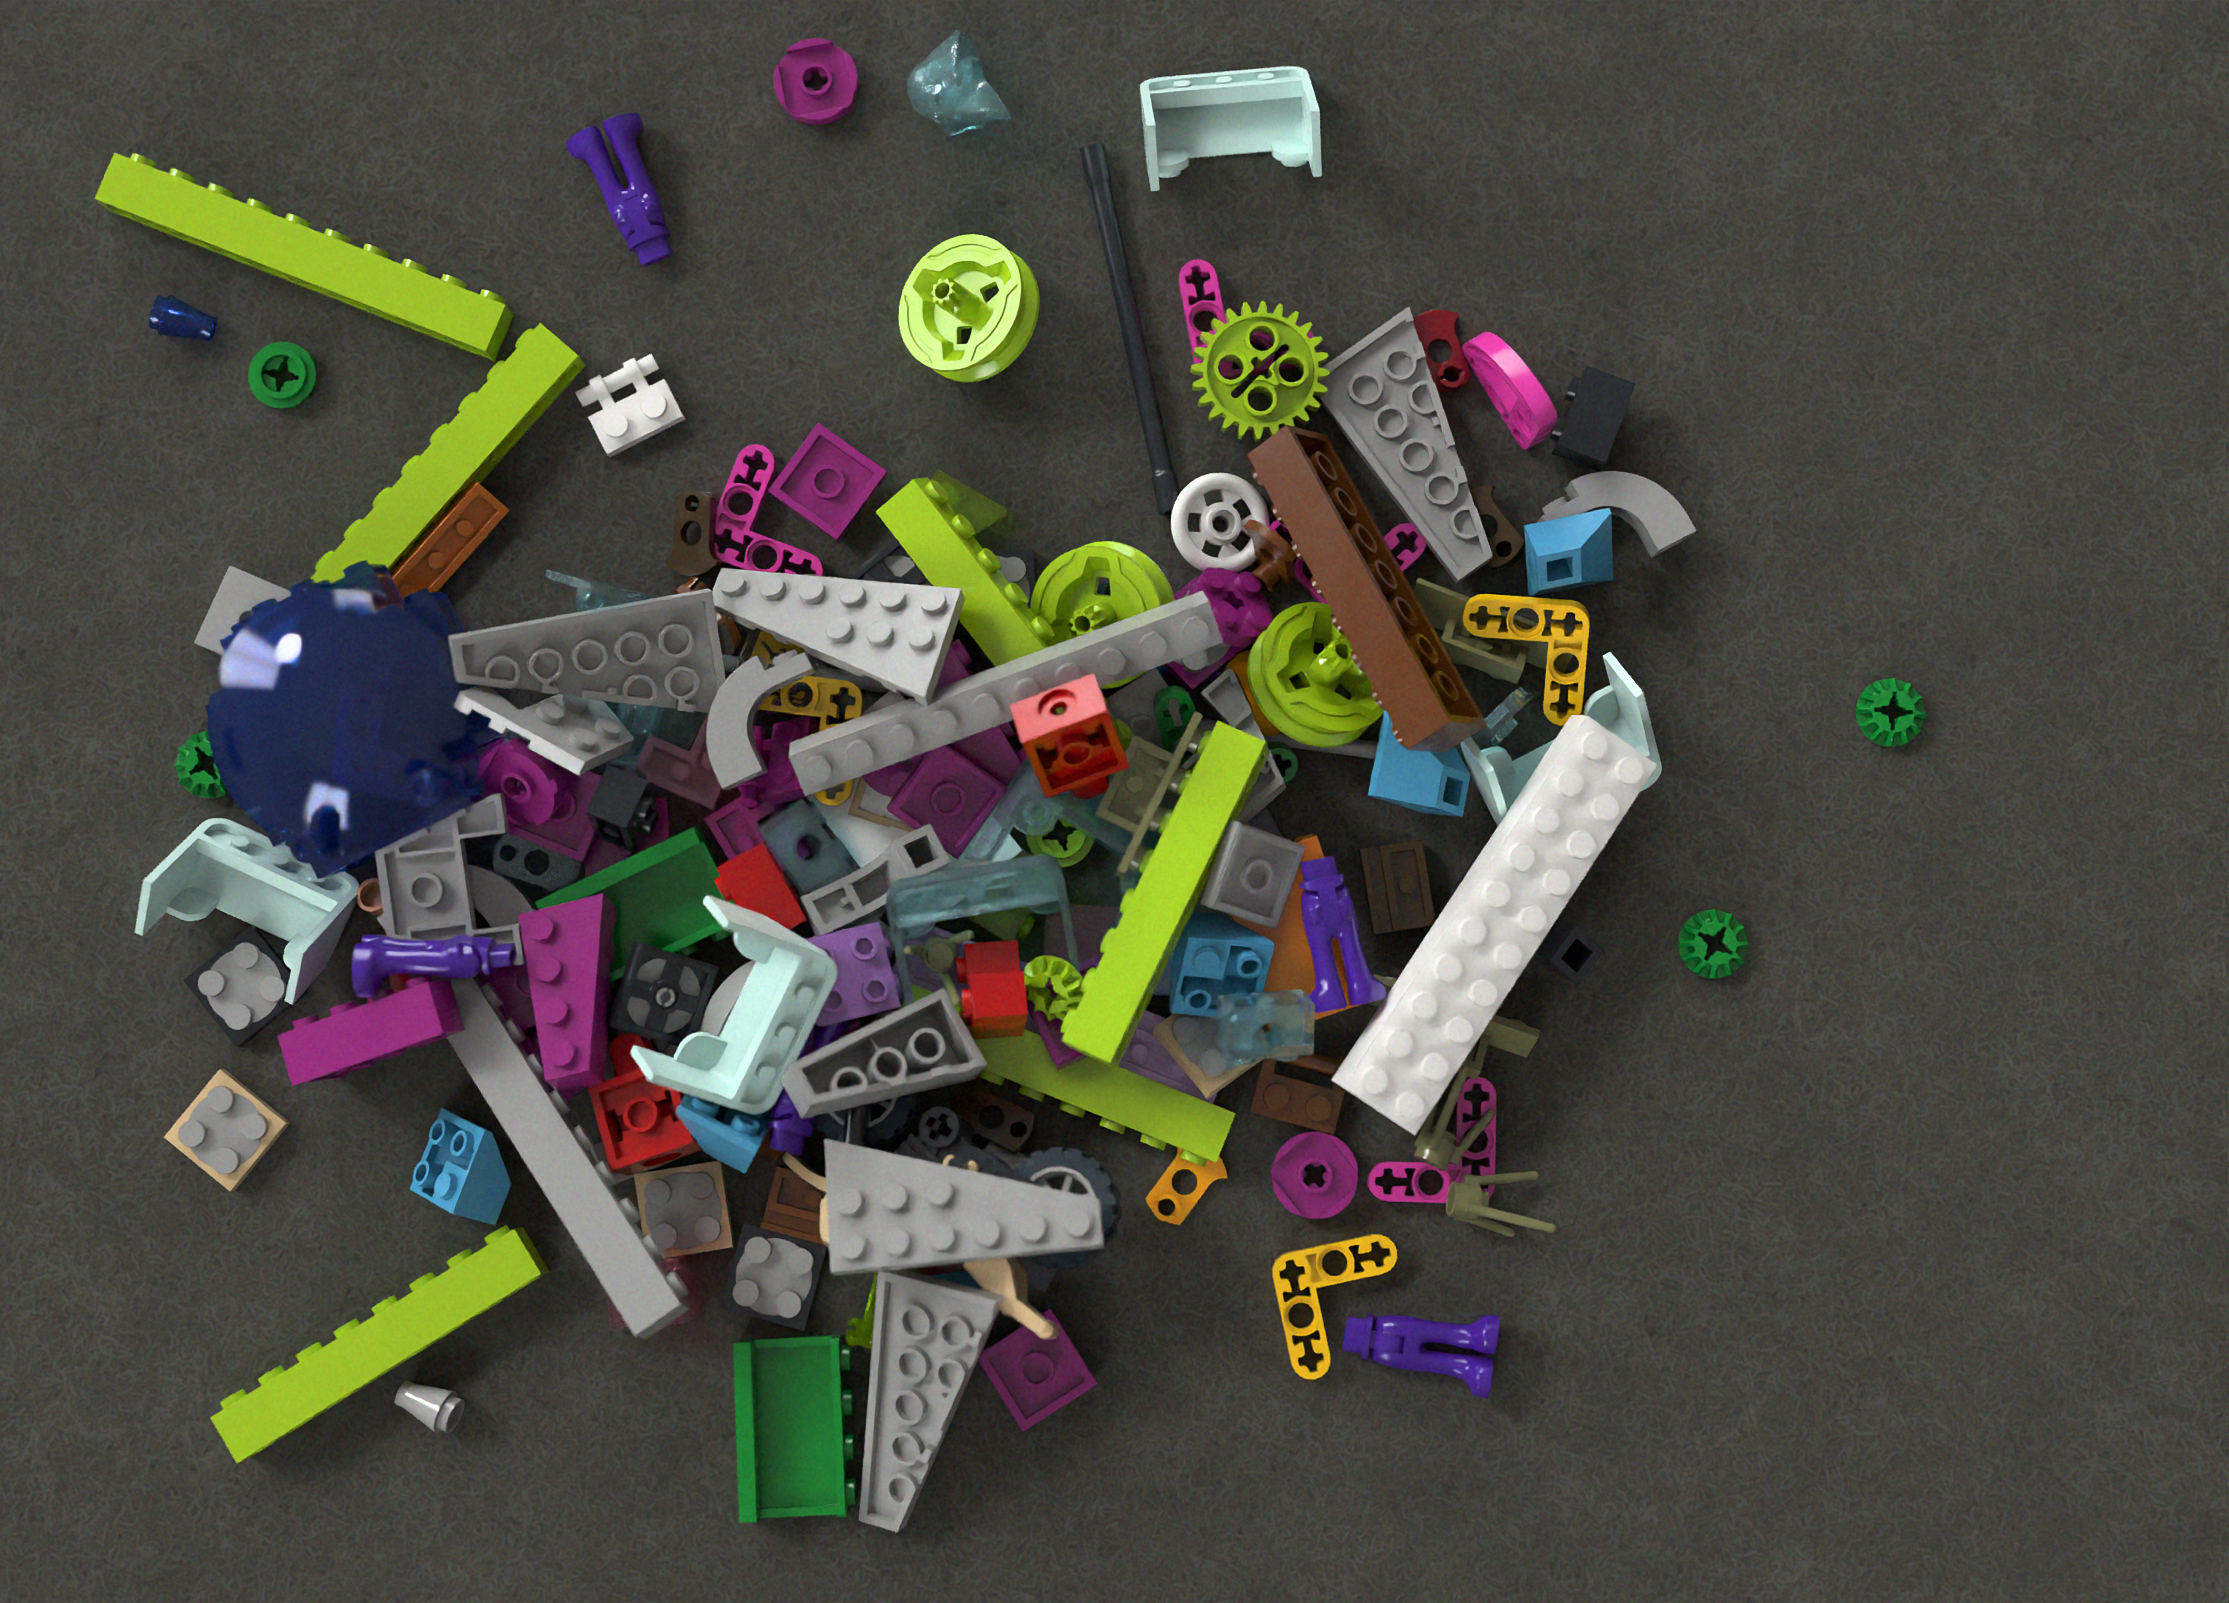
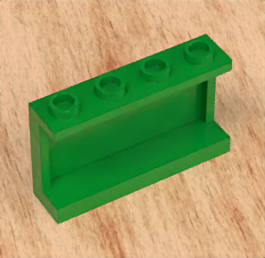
M699 825L535 902L538 909H543L604 893L617 907V923L614 924L612 941L615 944L614 961L611 962L609 979L611 991L619 987L617 979L623 976L634 941L687 956L698 950L695 942L707 936H710L714 943L735 933L724 929L703 903L706 895L723 901L725 899L714 881L715 878L720 876L717 871L718 864ZM734 899L728 901L731 904L737 905Z
M843 1334L738 1339L733 1343L739 1523L757 1522L760 1518L815 1515H837V1518L847 1517L850 1512V1506L857 1504L856 1478H848V1461L855 1460L854 1433L847 1434L846 1416H853L854 1411L853 1390L845 1389L844 1376L845 1371L852 1370L851 1345H843Z

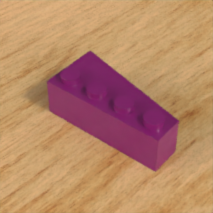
M952 637L935 689L974 675L968 664L972 662V659L960 639L955 641ZM1009 721L949 743L951 748L1008 788V791L994 810L1035 787L1031 774L1034 772V769L1025 749L1023 748L1018 751L1010 738L1015 735V731Z
M604 893L518 915L545 1081L561 1094L604 1083L608 1027L606 1026L607 1005L610 1004L611 987L609 986L611 962L614 961L615 944L612 941L618 911L617 907Z
M428 975L417 977L404 982L406 990L394 993L393 988L381 990L376 995L367 997V1004L357 1007L355 1001L330 1008L331 1016L320 1020L319 1015H312L292 1022L293 1030L277 1035L291 1085L296 1086L339 1079L350 1075L351 1071L376 1065L377 1061L405 1054L408 1052L406 1048L408 1046L410 1049L426 1046L465 1031L451 981H432L431 976Z

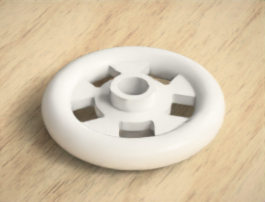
M1228 473L1206 474L1190 482L1178 496L1171 515L1172 536L1180 554L1195 568L1201 571L1208 567L1224 568L1239 572L1250 566L1257 559L1252 538L1243 526L1249 519H1252L1270 527L1269 513L1260 493L1246 480ZM1219 490L1222 502L1206 506L1203 494ZM1239 499L1246 503L1251 512L1243 520H1241L1238 511L1232 506ZM1189 513L1200 514V532H1189ZM1215 517H1221L1225 522V528L1222 532L1216 531L1213 527ZM1240 531H1243L1250 537V540L1244 549L1239 551L1231 542L1238 537ZM1205 540L1213 545L1221 546L1218 558L1211 557L1202 552Z

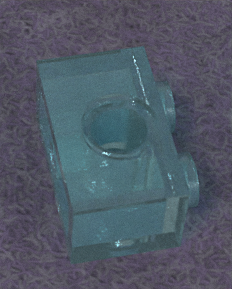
M797 799L756 827L755 830L761 839L766 841L772 854L803 897L843 878L853 870L847 863L852 856L846 846L838 837L831 840L823 829L822 825L827 823V820L813 801L806 804L803 799ZM809 834L816 839L818 848L812 858L804 860L798 855L796 846L802 836Z
M1302 989L1217 995L1216 1046L1227 1061L1241 1065L1252 1064L1256 1059L1263 1058L1293 1061L1300 1055H1313L1315 1004ZM1272 1023L1268 1032L1257 1035L1263 1025Z

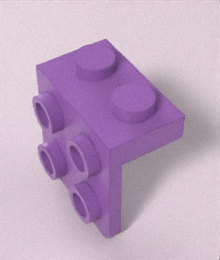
M879 921L805 939L825 951L837 967L836 981L814 1023L816 1026L824 1027L871 1014L879 1016L891 1013L901 1007L899 1001L903 999L901 983L897 974H892L889 957L892 956L891 945L887 933L881 931Z

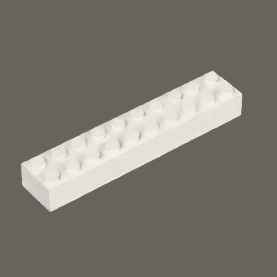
M1571 715L1387 994V998L1383 1000L1337 1070L1332 1081L1403 1129L1416 1135L1655 770L1657 764L1589 716Z

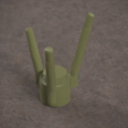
M971 930L951 934L948 938L933 936L928 938L923 944L916 943L904 948L906 955H921L923 963L931 971L939 974L954 1006H959L961 1000L949 970L956 962L957 950L955 947L959 943L974 937V932Z
M1466 1065L1460 1068L1437 1125L1432 1126L1438 1101L1422 1124L1421 1132L1414 1144L1418 1147L1414 1154L1416 1158L1442 1171L1446 1170L1449 1162L1458 1166L1464 1152L1495 1116V1111L1489 1109L1457 1146L1454 1145L1457 1137L1445 1130L1469 1072V1068Z
M1537 1171L1484 1176L1463 1174L1462 1183L1453 1181L1449 1187L1446 1198V1213L1448 1216L1453 1217L1454 1220L1469 1222L1508 1237L1515 1235L1513 1229L1484 1217L1550 1233L1556 1230V1226L1551 1223L1489 1208V1194L1487 1191H1482L1480 1187L1483 1185L1536 1180L1539 1177Z

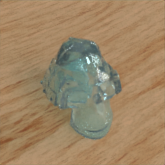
M958 30L937 45L927 58L919 62L909 74L907 95L911 99L915 112L937 123L945 130L949 137L962 131L982 130L985 127V121L1001 120L1007 122L1012 119L1001 99L985 80L977 50L969 35Z

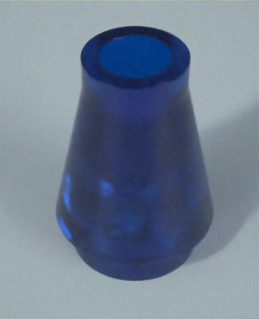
M158 295L153 303L149 317V328L158 330V334L161 336L202 339L209 342L214 337L218 323L217 317L208 315L173 295H169L167 298Z

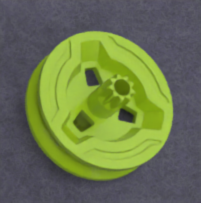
M977 234L961 235L948 239L934 247L919 261L904 286L899 305V327L907 349L918 361L950 380L976 382L990 378L1013 363L1031 339L1040 308L1038 284L1027 263L998 241ZM997 285L999 291L992 299L987 301L984 292ZM972 328L968 343L961 344V330Z
M1099 541L1068 551L1053 560L1042 572L1035 585L1030 610L1035 617H1042L1050 625L1054 632L1052 639L1056 644L1173 602L1175 598L1166 576L1146 554L1124 543ZM1100 577L1109 578L1111 595L1097 593ZM1150 670L1103 686L1100 689L1114 688L1127 684Z
M1307 602L1293 605L1282 611L1254 641L1247 662L1249 686L1260 710L1281 732L1306 745L1322 748L1339 747L1360 737L1384 713V709L1374 700L1371 693L1373 686L1366 673L1362 672L1354 663L1351 657L1353 649L1346 636L1342 635L1334 626L1331 620L1333 612L1329 605L1319 602ZM1314 642L1324 645V650L1319 655L1313 653ZM1296 675H1299V676L1291 683L1290 679L1293 678V677L1296 676ZM1339 683L1351 693L1352 697L1350 700L1335 692Z

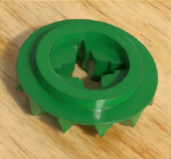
M276 342L265 346L254 356L248 371V381L253 394L262 403L277 410L279 408L295 409L297 404L303 400L310 399V393L314 385L318 384L316 379L317 366L308 352L302 347L290 342ZM288 364V371L296 376L298 380L286 381L284 387L280 389V382L268 373H282L284 367Z
M1895 678L1883 679L1870 684L1861 693L1856 705V720L1862 733L1872 742L1886 747H1896L1911 741L1921 732L1923 721L1927 715L1924 711L1923 697L1912 688V684L1896 680ZM1892 696L1893 701H1895V708L1902 710V712H1908V714L1895 718L1893 725L1889 723L1887 715L1881 714V712H1874V710L1888 706Z
M206 729L204 732L189 735V739L184 745L177 748L179 754L177 762L173 766L177 770L178 782L195 796L207 799L222 797L230 793L242 779L245 769L243 751L235 739L223 732ZM200 751L210 757L220 756L218 761L213 764L218 778L205 770L196 772L203 764V759L201 758L203 755Z
M1716 909L1701 911L1690 917L1683 925L1678 938L1679 954L1687 968L1693 973L1709 979L1726 977L1736 971L1745 962L1749 946L1745 927L1732 914ZM1721 929H1724L1721 933L1720 943L1725 946V950L1729 951V954L1715 951L1705 960L1708 945L1698 934L1712 937L1717 932H1720Z

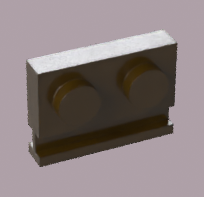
M1422 839L1360 849L1359 854L1372 935L1433 926L1435 915Z

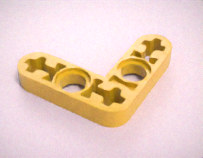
M1479 594L1470 598L1465 605L1463 623L1471 634L1486 638L1548 642L1543 702L1544 714L1547 719L1553 724L1564 726L1571 715H1581L1590 624L1589 612L1586 607L1580 602L1564 599ZM1479 606L1487 607L1488 614L1501 616L1502 607H1509L1506 618L1507 627H1500L1501 618L1496 617L1488 618L1485 625L1478 624V617L1471 616V613H1477ZM1522 608L1534 610L1539 617L1536 626L1531 629H1523L1517 626L1514 621V614ZM1545 610H1553L1551 619L1555 620L1565 619L1568 612L1575 613V620L1582 621V624H1575L1573 631L1565 630L1564 623L1551 622V631L1544 630L1546 623ZM1562 653L1573 654L1579 661L1578 668L1572 673H1561L1554 666V660L1558 655ZM1560 684H1569L1568 703L1575 704V706H1568L1567 713L1558 712V706L1551 704V702L1555 703L1559 700Z
M806 676L781 688V706H775L777 697L769 695L758 710L821 718L820 732L839 725H829L830 716L839 719L840 707L833 703L834 695H841L842 689L848 688V694L856 700L855 705L847 706L845 712L846 720L863 716L864 695L858 686L846 680ZM798 683H806L813 691L812 701L805 707H795L789 699L790 689ZM855 778L843 782L845 785L844 792H836L835 799H829V792L826 790L818 791L814 795L823 804L840 806L851 798Z
M1381 1234L1365 1235L1286 1252L1274 1261L1272 1277L1290 1362L1294 1371L1300 1377L1317 1379L1322 1377L1330 1366V1352L1316 1288L1380 1275L1390 1271L1397 1260V1249L1388 1237ZM1378 1242L1381 1248H1388L1389 1255L1383 1257V1265L1376 1266L1373 1260L1359 1261L1363 1270L1354 1272V1257L1349 1250V1246L1358 1245V1254L1371 1251V1243ZM1332 1250L1342 1252L1347 1259L1345 1270L1337 1276L1327 1274L1322 1267L1324 1255ZM1293 1260L1296 1266H1303L1304 1273L1298 1275L1297 1280L1300 1290L1309 1287V1296L1296 1295L1284 1301L1283 1292H1292L1289 1280L1287 1278H1280L1279 1271L1286 1269V1261ZM1297 1303H1306L1313 1310V1320L1304 1328L1295 1327L1289 1321L1288 1313L1290 1308ZM1318 1330L1319 1339L1310 1338L1313 1351L1315 1353H1322L1323 1360L1316 1362L1317 1369L1309 1371L1306 1364L1298 1363V1358L1305 1355L1303 1342L1301 1340L1293 1344L1292 1336H1306Z

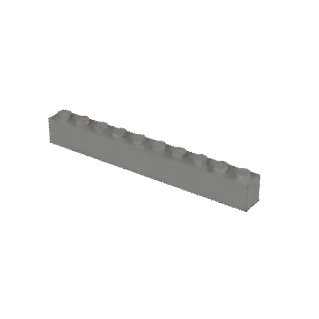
M1200 591L935 689L929 707L916 702L915 698L912 697L790 742L789 758L803 793L807 796L1014 720L1009 705L1094 673L1099 688L1223 643L1209 601L1204 592Z
M406 973L410 980L417 977L425 976L421 974ZM478 975L466 979L431 976L432 981H451L465 1031L446 1038L633 1334L639 1338L647 1339L690 1309L683 1298L689 1293L685 1284L675 1271L670 1274L667 1273L660 1262V1259L665 1256L660 1245L651 1234L644 1237L636 1224L641 1220L640 1214L627 1197L621 1200L614 1190L613 1186L618 1183L614 1173L604 1161L597 1163L591 1154L590 1149L595 1146L592 1139L580 1124L574 1127L568 1118L567 1113L572 1110L563 1094L559 1093L556 1089L551 1091L545 1082L542 1061L535 1053L529 1056L522 1046L521 1042L526 1037L512 1017L506 1020L498 1007L504 1003L495 988L489 982L483 985Z

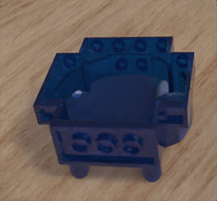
M367 560L355 563L344 569L345 577L333 583L329 579L315 583L314 579H309L289 589L291 596L277 602L276 598H272L252 607L253 615L233 625L230 628L233 634L219 640L225 652L216 671L221 689L209 697V704L205 706L208 712V733L213 758L220 777L230 795L239 807L266 831L273 847L290 844V851L294 858L301 863H310L317 879L350 872L376 859V851L484 800L483 794L487 789L483 778L478 782L477 769L480 759L476 751L514 733L509 731L501 734L489 727L490 718L473 709L467 715L454 707L460 692L478 685L461 683L455 678L448 636L465 632L446 593H430L428 588H425L405 597L404 601L406 604H404L386 565L369 564Z

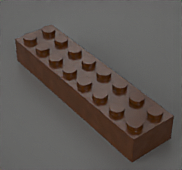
M1286 425L1248 453L1247 456L1254 467L1252 470L1254 479L1260 487L1268 492L1274 503L1272 505L1273 514L1282 525L1287 527L1293 538V541H1291L1293 551L1300 560L1306 562L1313 575L1311 577L1312 586L1322 598L1326 599L1333 612L1331 620L1336 629L1346 636L1353 649L1351 657L1356 666L1366 673L1373 686L1371 689L1372 696L1376 703L1388 713L1394 724L1392 726V733L1399 744L1411 751L1446 753L1485 727L1487 724L1328 436Z

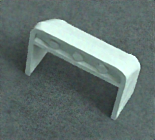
M1285 66L1160 77L1141 83L1140 94L1146 162L1151 191L1159 190V177L1171 178L1178 176L1181 170L1188 167L1189 158L1272 151L1273 157L1280 160L1283 165L1296 167L1304 165L1309 161L1313 177L1322 176L1320 110L1306 69Z
M1609 652L1603 655L1610 685L1594 692L1589 697L1584 706L1583 714L1595 720L1657 764L1655 770L1641 789L1643 791L1659 778L1662 765L1644 693L1613 654ZM1471 736L1460 743L1471 777L1497 826H1499L1554 740L1513 761L1502 747L1494 746L1480 750Z
M211 818L202 822L143 880L135 933L143 936L165 913L184 921L201 920L207 917L215 908L289 942L285 947L283 955L285 964L291 969L285 1002L293 1005L327 966L356 905V892L359 883L348 873L236 822L224 818Z
M706 895L703 901L705 906L724 929L735 932L734 943L736 948L743 956L755 960V965L719 1037L706 1032L693 1033L680 1043L673 1058L636 1045L633 1046L630 1053L645 1076L652 1083L742 1112L760 1114L769 1110L777 1101L783 1088L781 1078L787 1067L796 1062L836 981L837 967L825 951L767 916Z

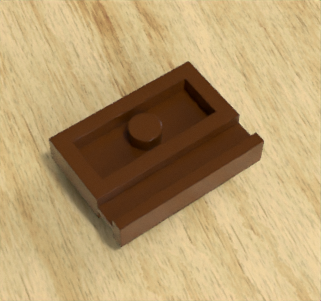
M777 1166L760 1228L825 1245L820 1236V1204L827 1192L808 1183L791 1168Z

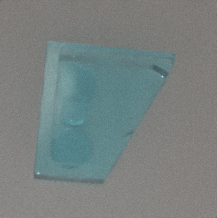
M1526 681L1521 687L1512 692L1484 719L1487 724L1485 727L1471 735V738L1480 750L1489 742L1493 746H1498L1519 724L1513 718L1539 694V691L1529 681Z

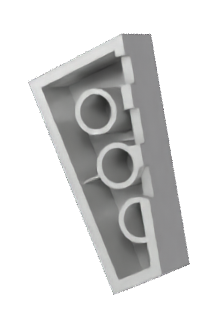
M942 988L790 1064L782 1076L781 1082L803 1119L977 1079L987 1066V1062L945 989Z

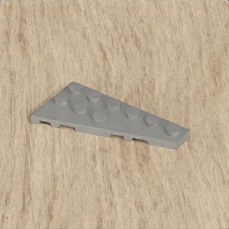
M1407 307L1322 368L1330 371V375L1327 379L1318 380L1317 382L1328 389L1325 396L1315 397L1455 583L1458 584L1491 561L1493 555L1477 507L1474 505L1467 484L1468 480L1464 468L1461 466L1435 382L1432 380L1425 359L1426 355L1413 323L1414 319L1410 307Z
M710 589L448 636L455 679L461 683L508 689L519 688L554 695L565 694L593 700L709 713L717 692L726 680L713 593Z
M903 1269L878 1271L859 1521L895 1532L900 1531L906 1526L1005 1295Z

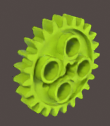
M1261 301L1257 312L1252 313L1250 306L1245 302L1242 305L1241 316L1239 317L1233 310L1228 308L1225 313L1227 323L1224 324L1214 318L1211 326L1215 335L1202 332L1200 340L1207 348L1195 347L1193 356L1203 361V363L1191 365L1190 373L1202 376L1201 379L1192 384L1193 391H1205V394L1198 401V406L1203 407L1211 404L1213 409L1208 416V420H1215L1219 416L1224 418L1221 430L1223 432H1226L1232 425L1238 426L1237 438L1240 440L1247 430H1253L1254 440L1259 442L1263 431L1268 430L1271 437L1279 431L1281 426L1289 425L1295 427L1294 419L1306 425L1309 417L1304 409L1317 412L1320 404L1313 395L1325 396L1328 389L1317 382L1318 380L1327 379L1330 375L1329 370L1318 367L1319 364L1325 362L1329 357L1328 353L1315 352V349L1323 340L1322 337L1308 338L1307 334L1311 329V322L1301 327L1295 324L1299 312H1293L1287 319L1282 317V304H1278L1272 314L1267 313L1266 303ZM1255 333H1264L1271 339L1272 347L1265 351L1256 350L1250 343V336ZM1286 345L1289 348L1287 353L1271 364L1266 378L1262 375L1258 376L1238 398L1231 396V393L1236 388L1240 387L1250 378L1254 366L1257 368L1262 367L1281 346ZM1226 361L1234 362L1241 369V376L1234 380L1225 379L1219 373L1218 366ZM1284 364L1295 365L1301 372V379L1296 382L1285 381L1279 373V367ZM1256 392L1265 394L1270 400V408L1265 411L1254 410L1248 403V396Z

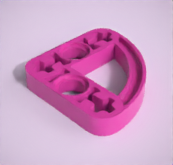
M1483 332L1464 343L1462 351L1467 363L1520 447L1528 450L1545 440L1558 420L1557 412L1547 393L1523 360L1506 342L1491 332Z

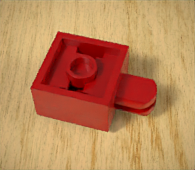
M1094 673L1009 705L1021 742L1046 799L1068 790L1077 799L1095 798L1108 789L1110 774L1130 767ZM1062 707L1064 714L1058 716L1056 709Z
M633 1033L619 1035L609 1046V1054L616 1077L606 1080L602 1084L588 1087L610 1170L627 1176L703 1150L675 1113L686 1093L652 1083L648 1080L630 1052L634 1045L654 1051L652 1042L647 1037Z

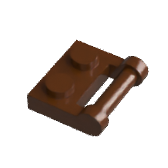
M1269 1036L1276 1047L1262 1061L1249 1112L1334 1135L1345 1089L1333 1082L1332 1088L1329 1089L1274 1074L1276 1062L1280 1061L1334 1076L1346 1057L1340 1056L1338 1060L1283 1045L1281 1039Z

